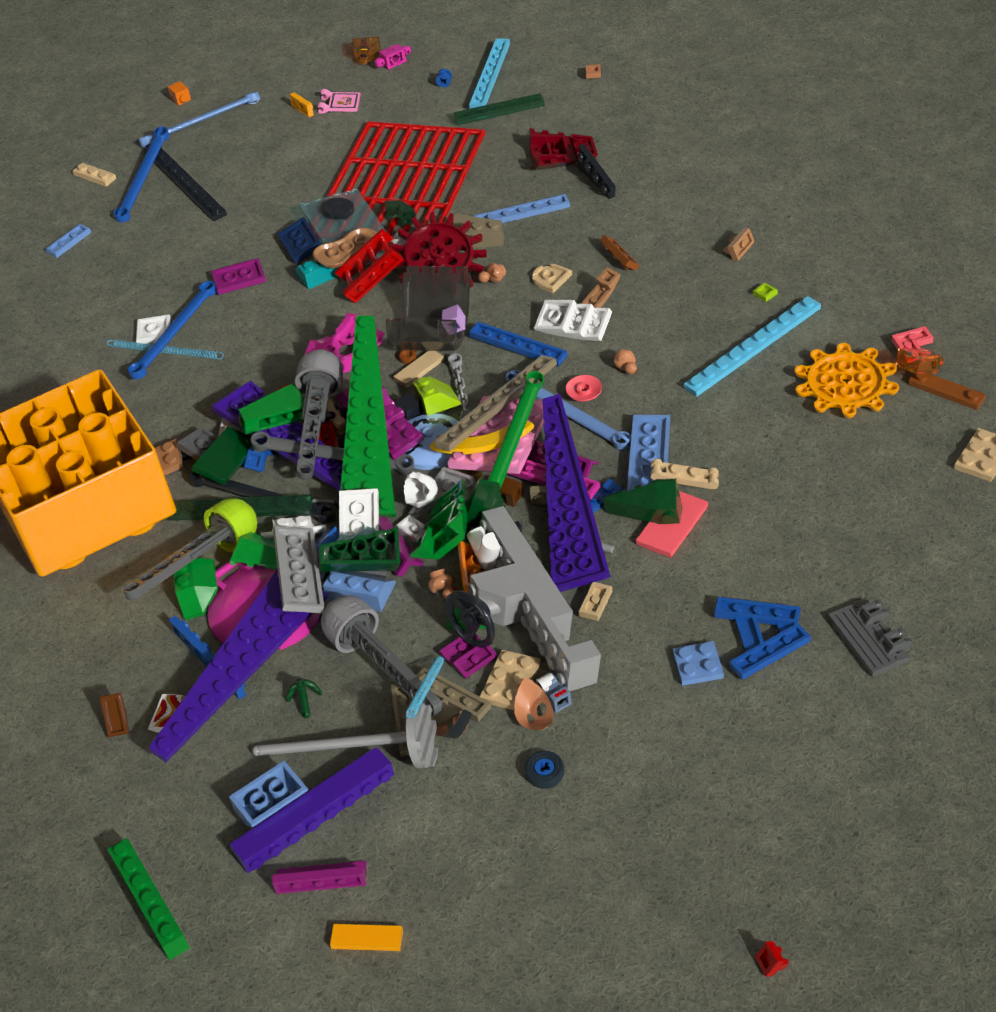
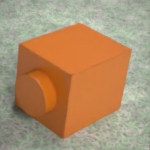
M181 81L168 86L170 97L177 105L191 100L188 88Z

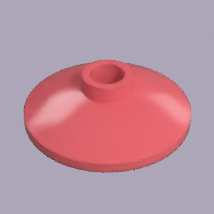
M591 375L576 376L566 385L567 395L576 401L592 400L602 391L600 380Z

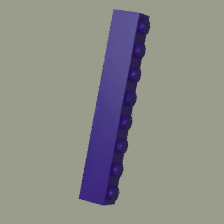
M375 747L232 842L230 847L234 856L247 873L260 868L264 862L278 856L283 849L297 843L307 833L315 831L323 822L334 818L344 808L352 806L356 800L371 793L381 783L389 781L394 775L391 762L378 747Z

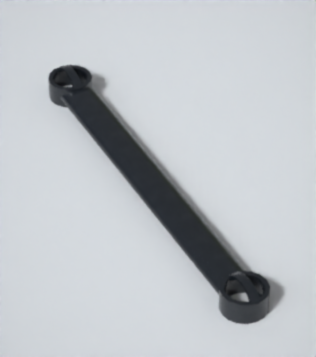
M193 471L189 473L191 484L195 487L205 485L317 517L319 522L325 524L332 522L336 517L334 506L328 503L318 505L233 480H229L226 485H223L207 477L197 479L196 477L200 475ZM325 511H331L329 515L325 516L322 514Z

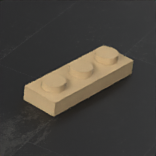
M85 163L79 164L73 170L75 176L106 187L117 179L115 174Z

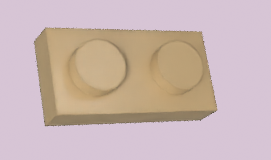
M593 582L579 610V616L599 621L611 596L612 586Z

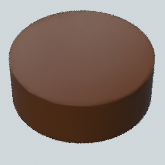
M404 349L399 353V359L403 364H411L417 359V355L413 349Z

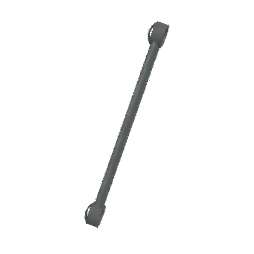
M262 431L254 433L251 437L252 447L255 451L263 452L269 449L299 454L301 441L270 437ZM259 438H264L267 440V442L264 444H259L256 442V440ZM318 444L316 457L343 461L344 448ZM310 453L303 454L307 456H312ZM403 454L394 460L389 455L391 469H395L403 475L413 472L414 459L412 456ZM406 459L412 462L410 467L401 466L399 463Z

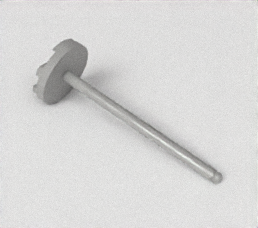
M422 703L414 718H406L405 732L254 746L252 752L255 756L407 742L413 765L417 769L429 768L435 765L438 755V747H434L437 724L436 720H431V706Z

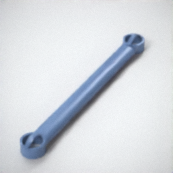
M258 91L245 95L244 98L168 128L169 134L242 104H255L260 100ZM154 134L138 139L141 147H149L146 145L151 144Z
M512 370L506 374V382L510 381L511 378L521 371ZM541 388L536 399L547 398L554 394ZM562 399L567 417L612 442L617 450H627L631 447V435L628 432H618ZM624 439L625 443H618L616 441Z

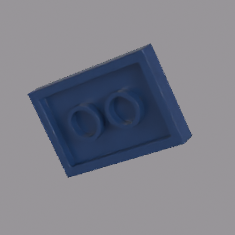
M304 217L277 233L295 263L302 261L312 254L315 248L322 245Z

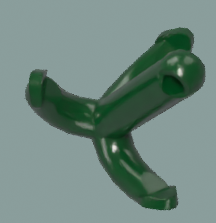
M299 677L290 686L286 701L290 702L295 691L298 689L302 715L304 718H309L310 708L306 687L311 688L319 696L322 695V692L313 681L304 680Z

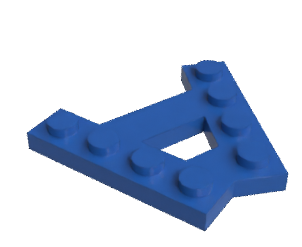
M718 597L715 618L736 621L745 649V653L730 661V667L742 680L811 641V636L799 624L801 607ZM758 623L777 625L779 634L764 641Z

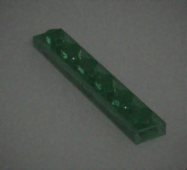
M541 93L457 111L454 112V117L457 125L543 107L545 102Z

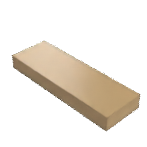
M431 348L394 376V381L407 388L414 381H417L443 362L444 356Z

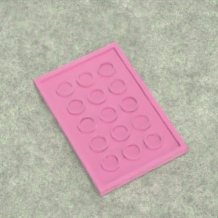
M483 396L479 405L490 396ZM515 398L469 437L490 434L510 425L520 398ZM535 399L527 420L533 422L534 428L520 438L507 473L520 474L534 445V440L537 439L544 424L542 399ZM500 448L474 454L453 452L448 461L449 469L491 472Z

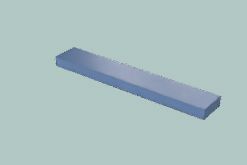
M566 194L477 214L474 217L501 220L502 223L568 208L570 207V202Z

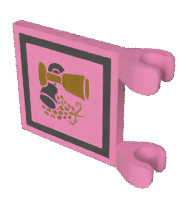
M321 90V94H325V96H321V99H330L329 105L322 102L318 103V108H323L318 110L319 114L328 111L354 112L358 110L360 93Z

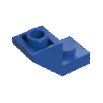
M256 440L257 443L264 444L261 441ZM251 446L247 453L244 468L263 472L267 455L273 456L275 450L267 449L266 451L258 452Z

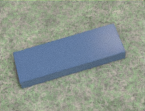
M79 224L45 250L48 254L58 258L92 233L91 229Z

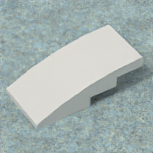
M545 300L534 329L535 331L573 339L602 341L612 311L610 308H594L592 304H577L574 300Z

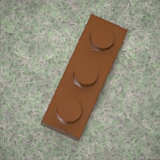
M606 235L602 236L600 241L604 244V248L612 252V256L616 260L621 261L620 265L627 270L629 268L635 271L640 265L615 239Z

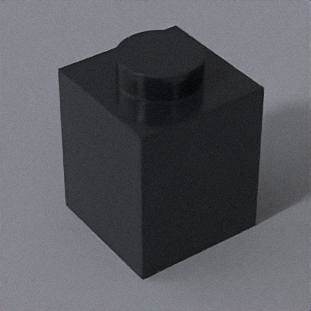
M408 393L395 403L397 408L400 407L405 413L404 418L407 421L423 413L421 400Z

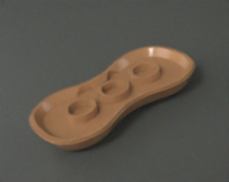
M369 228L355 229L338 241L318 246L314 249L313 256L324 267H340L377 232Z

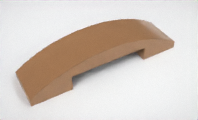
M606 267L596 279L598 284L581 304H592L594 308H601L610 297L621 275Z

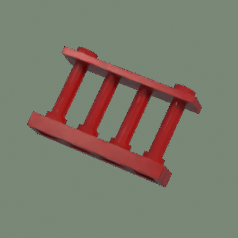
M383 228L335 271L336 275L348 283L349 286L343 293L354 303H357L403 261L402 256L389 247L388 244L394 238ZM383 249L384 254L377 258L376 255ZM371 260L372 265L365 269L364 266ZM359 271L361 275L354 281L353 276Z

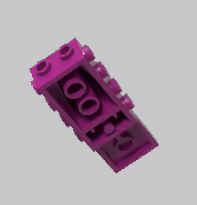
M382 386L389 455L395 460L423 441L424 437L404 418L405 413L400 407H396L393 400L389 398L385 387ZM349 388L335 397L338 402L337 408L346 417Z

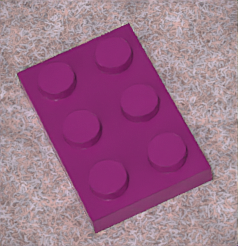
M259 258L211 271L218 295L266 282Z

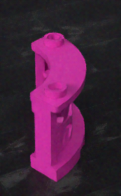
M347 313L333 336H326L319 340H310L305 354L318 349L327 350L339 358L343 366V373L349 372L352 366L353 353L339 355V348L343 345L354 343L356 316L360 315ZM376 328L377 345L379 346L385 333Z

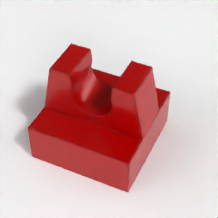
M774 941L765 942L755 955L766 977L774 976L777 971L785 969L789 964L788 959H783L781 955L782 948L776 946Z

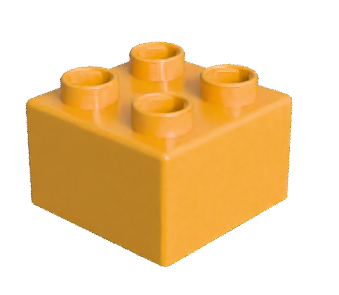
M95 370L0 413V507L39 576L43 577L59 569L75 567L86 556L128 536L144 534L155 523L175 514L176 507L155 448L102 370Z

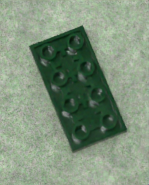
M227 426L192 466V471L217 483L226 485L246 461L248 450L252 446V443L249 442L250 438L247 434Z

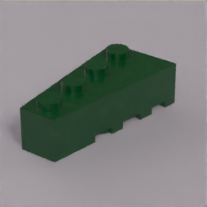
M398 526L384 531H375L364 536H355V538L348 540L343 539L320 545L318 550L319 572L397 571L400 565Z

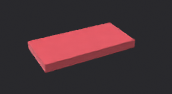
M679 491L683 507L680 523L657 524L649 522L636 539V545L671 558L707 509L708 501Z

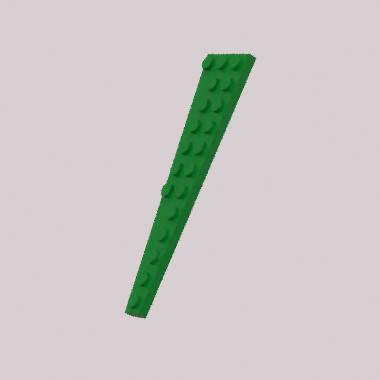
M356 316L340 491L378 489L379 516L396 517L374 316Z

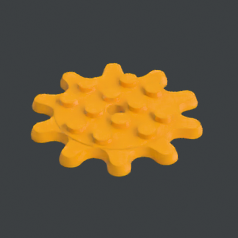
M840 343L837 345V351L833 354H826L819 349H815L810 353L811 359L815 362L813 365H799L795 367L794 372L796 376L807 380L806 383L796 387V393L799 397L812 396L817 398L814 408L818 413H823L827 409L835 407L842 410L844 417L853 418L856 414V409L862 406L877 412L884 406V402L879 396L883 394L895 395L899 390L897 383L886 379V377L896 372L897 366L894 363H877L875 359L878 356V350L875 348H867L862 353H854L851 351L849 344Z

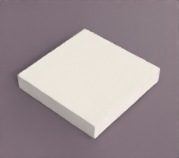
M170 314L137 319L136 342L139 344L154 343L171 324Z

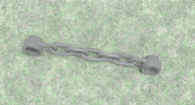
M454 353L448 357V363L452 368V372L457 375L454 382L456 389L460 390L458 395L460 402V396L462 399L465 396V400H462L461 406H463L460 415L461 420L470 413V410L466 409L468 397L462 390L465 388V382L459 375L462 372V356Z

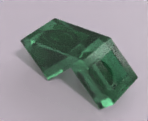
M402 200L385 201L387 217H400L401 225H412V218H416L415 210Z

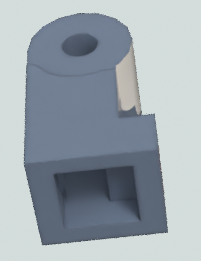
M549 672L535 680V683L548 696L555 713L572 704L570 691L566 686L563 687L558 682L553 673ZM564 699L562 704L557 705L558 701Z

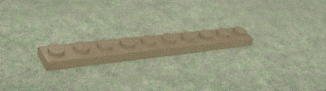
M541 355L434 441L435 448L449 452L522 394L526 376L529 372L538 371L544 376L557 365L556 358ZM530 378L529 381L533 383L534 378Z

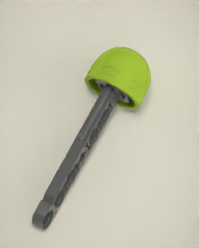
M229 498L206 510L204 513V523L207 531L139 576L137 580L127 584L123 588L126 599L134 600L141 597L149 589L157 586L216 544L228 552H234L240 537L249 532L255 533L257 530V517L253 508L243 500Z

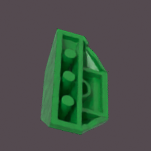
M197 557L173 574L175 593L185 621L205 615L206 608L218 591L214 560Z

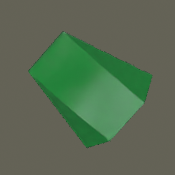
M461 479L438 498L429 515L431 519L423 527L425 531L423 537H418L415 543L418 547L410 553L412 558L440 559L465 539L468 515L465 480Z

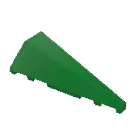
M253 532L240 537L230 559V565L242 562L247 563L248 567H253L256 564L265 566L266 569H278L275 542Z

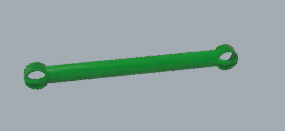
M531 371L526 376L525 387L488 478V481L498 482L500 489L538 391L544 384V376L538 371ZM530 378H534L533 383L529 381Z

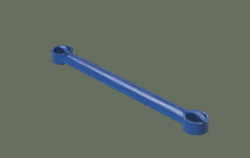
M160 126L154 130V138L122 204L113 213L117 222H126L130 219L131 215L129 212L163 142L170 137L167 127Z
M205 281L199 285L200 291L142 358L128 367V373L132 379H141L147 374L146 368L206 298L213 296L217 292L213 281Z

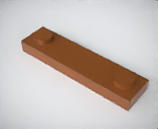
M916 370L908 383L910 386L974 410H978L986 399V394L924 371L919 372Z

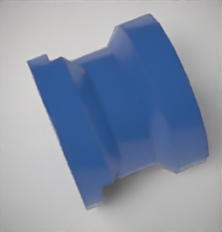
M448 69L439 70L436 78L437 85L448 87L451 82L452 73Z

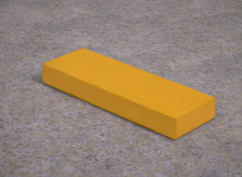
M333 924L330 947L331 949L400 951L403 927Z

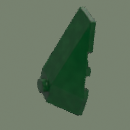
M676 478L656 479L645 486L640 484L629 491L621 490L603 496L605 510L609 514L657 524H679L683 507Z
M479 479L467 501L466 530L468 532L480 527L483 511L502 506L505 508L498 482Z

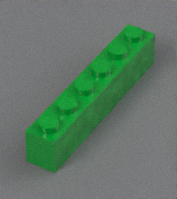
M128 838L109 847L107 850L168 959L171 960L190 949L181 929Z

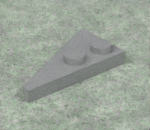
M443 467L434 479L438 487L435 500L423 507L417 508L414 506L409 515L414 518L421 516L434 508L438 498L461 479L465 480L467 488L475 483L474 477Z

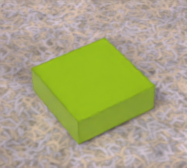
M765 282L753 290V295L764 302L778 294L776 288Z

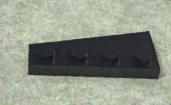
M579 145L577 167L609 199L615 197L616 186L586 145Z

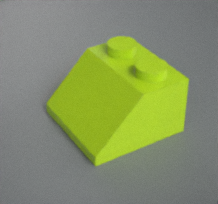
M430 376L421 377L413 382L416 397L421 400L422 408L427 415L461 405L460 400L448 384Z

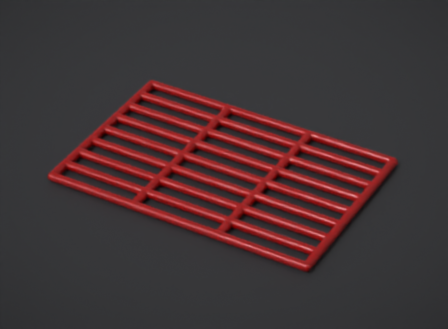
M366 122L324 200L325 202L331 198L349 199L354 202V213L349 217L348 221L343 222L337 234H329L336 219L329 220L322 233H315L324 215L321 205L310 227L318 239L338 241L346 236L344 234L361 202L368 203L356 229L364 227L375 204H383L371 228L376 232L390 205H398L386 230L390 235L405 206L413 207L403 227V230L409 232L412 218L416 217L420 207L428 208L421 224L429 223L430 212H434L435 209H443L437 223H444L486 131L484 129ZM371 127L378 128L363 157H355ZM384 129H392L378 157L369 158ZM398 130H406L392 159H384ZM412 131H420L406 161L398 160ZM427 131L435 132L421 161H413ZM449 133L435 163L427 162L440 134ZM455 134H463L450 164H442ZM478 135L465 164L456 165L469 136ZM351 163H359L344 193L335 194ZM366 164H373L358 195H350ZM379 166H388L373 196H364ZM394 166L402 167L387 198H380L379 196ZM409 167L417 168L402 199H394ZM423 169H431L417 200H408ZM446 170L432 201H423L437 171ZM461 171L447 203H440L439 199L452 172Z

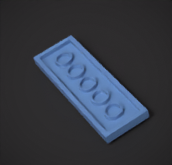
M633 415L627 491L634 489L637 485L645 486L653 481L651 479V461L653 459H660L662 462L668 463L670 415Z

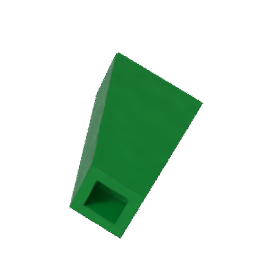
M293 383L239 409V424L244 433L250 434L304 420L302 419L304 399L301 390H298Z

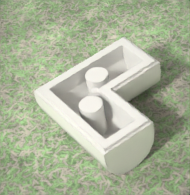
M482 526L471 530L467 534V538L480 566L485 570L494 569L501 548L494 533L486 534Z

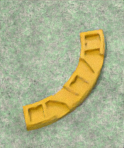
M526 422L521 437L534 428L533 422ZM509 425L490 434L467 437L450 452L435 448L434 441L430 444V448L433 451L452 454L453 452L474 454L494 450L501 447Z

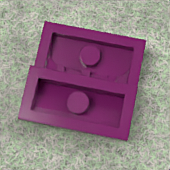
M475 633L473 638L481 640L479 636ZM461 637L439 651V655L464 679H467L498 657L490 645L486 648L473 647Z

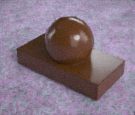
M118 692L100 696L108 738L130 733L122 693Z

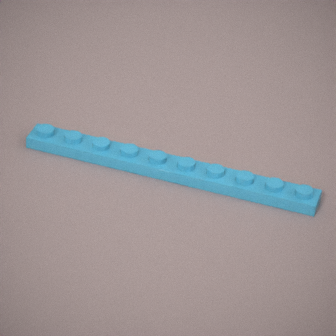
M807 296L683 384L684 389L696 397L821 309V303Z

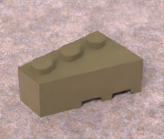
M454 213L453 226L460 228L469 220L471 228L465 234L469 238L480 233L482 234V242L472 245L473 248L503 246L504 232L501 220Z

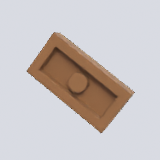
M743 228L738 235L730 238V244L723 251L731 255L733 261H739L755 242L750 228Z

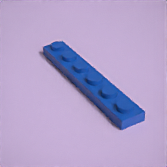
M477 322L469 331L471 338L534 359L539 358L541 355L556 358V366L558 367L568 356L566 350L481 322Z
M176 615L170 618L169 622L173 632L208 666L216 653L213 654L206 642H201L200 637L195 631H190L188 624L184 620L180 621ZM245 684L234 693L239 700L246 696L243 688Z

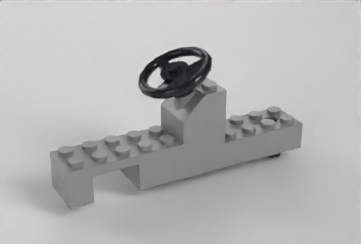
M504 506L483 511L480 527L482 526L486 534L493 532L501 547L495 564L496 569L471 575L470 584L468 585L469 593L466 591H453L447 596L445 610L450 625L457 635L469 645L486 648L492 644L495 637L494 623L506 626L521 621L523 627L529 631L531 640L536 642L540 654L546 658L549 669L554 671L558 682L563 687L566 686L569 691H573L597 683L601 654L592 640L570 647L565 642L570 637L573 611L522 535L521 524L519 521L514 522ZM453 604L461 610L459 615L466 630L457 621ZM480 625L486 626L487 636L484 640L473 638Z

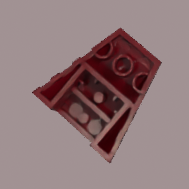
M529 128V148L534 170L576 164L578 160V146L581 144L586 145L594 158L598 156L592 136L578 134L565 136L563 132L550 134L548 130L536 132L534 131L535 129Z

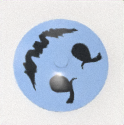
M425 414L410 419L409 422L424 437L423 441L404 453L413 457L414 469L432 470L448 465L452 454L433 451L430 448V444L455 425L458 420L444 414ZM408 459L402 461L403 464L409 467L412 464Z

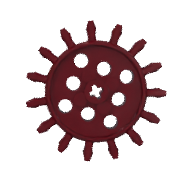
M430 212V224L423 226L413 217L412 225L415 231L410 234L401 228L398 229V236L406 240L405 245L391 243L390 246L396 252L403 253V261L395 268L405 266L407 271L399 275V282L403 283L413 277L417 281L414 285V293L418 294L423 285L431 286L432 296L435 299L438 296V287L448 286L452 296H456L455 283L460 280L470 288L473 287V280L467 275L470 270L477 273L484 271V266L474 263L473 258H487V249L473 250L472 246L482 242V234L480 233L469 238L465 233L471 228V222L469 220L466 221L460 228L453 226V213L449 214L446 223H436L434 212ZM454 262V263H456V264H455V265H450V264H448V263ZM426 266H432L431 269H427V268H425V267H426ZM440 274H446L445 277H441V276H439V275H440Z

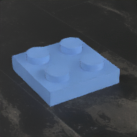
M714 641L673 648V655L682 686L724 678Z

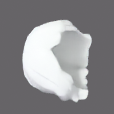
M420 472L407 474L403 489L405 503L414 505L417 508L432 503L438 491L435 480Z

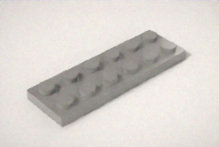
M274 526L273 534L282 610L323 613L324 601L313 529Z

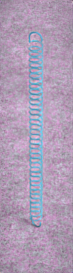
M140 343L142 349H138V350H144L143 344ZM166 346L168 352H164V353H170L169 347Z
M442 657L435 658L408 707L405 718L415 717L442 667L443 660L441 664L439 663L440 661L436 660H440Z

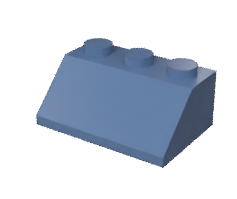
M347 571L330 572L323 588L327 593V601L351 595L362 599L373 610L382 612L396 580Z
M282 761L230 795L229 799L235 813L243 823L253 828L307 792L308 788L289 765Z

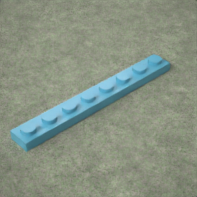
M495 39L470 101V109L485 110L510 46V39Z

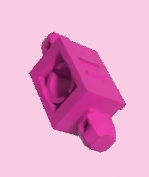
M398 44L379 51L380 57L374 61V64L378 68L384 66L387 69L398 66L407 61L406 56L411 53V48L407 45L401 47Z

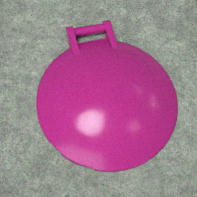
M229 561L216 570L218 591L208 607V622L212 633L219 642L224 644L277 569H266L265 566L256 564L253 567H248L247 563L242 562L230 565ZM235 566L240 568L224 581L219 579ZM313 613L279 647L280 650L297 643L308 635L319 622L321 613Z

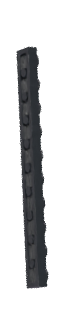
M149 147L144 149L145 154L147 153ZM160 148L154 163L213 221L227 216L226 210L171 156Z

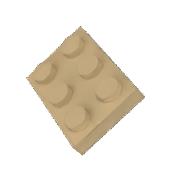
M978 428L956 461L954 469L992 482L996 475V434Z
M501 650L480 697L490 702L491 705L514 710L515 697L524 678L534 680L541 665V659Z

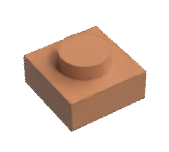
M586 65V79L601 78V65Z

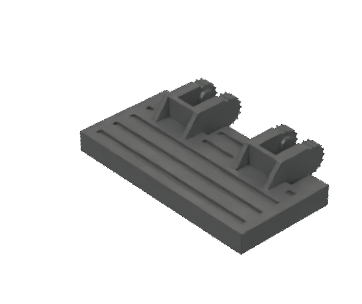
M863 599L829 613L828 619L870 675L874 677L909 662L910 656L903 650L909 648L913 641L909 637L902 639L905 636V631L902 628L890 632L882 621L890 613L887 609L879 610L882 607L880 600L868 603Z

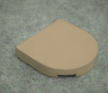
M550 264V266L545 267L539 266L533 271L532 280L536 287L554 293L572 276V270L556 264Z

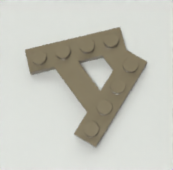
M424 667L416 676L423 682L429 669ZM438 674L429 689L440 699L443 707L442 712L431 717V720H436L437 726L459 715L463 709L471 712V718L479 722L491 708V704L487 700ZM392 684L391 691L397 732H405L406 711L412 699L397 684ZM407 742L398 743L400 756H410Z

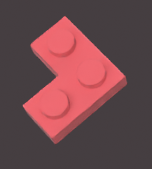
M924 326L892 335L891 341L906 363L924 359V352L920 346L933 343V336Z

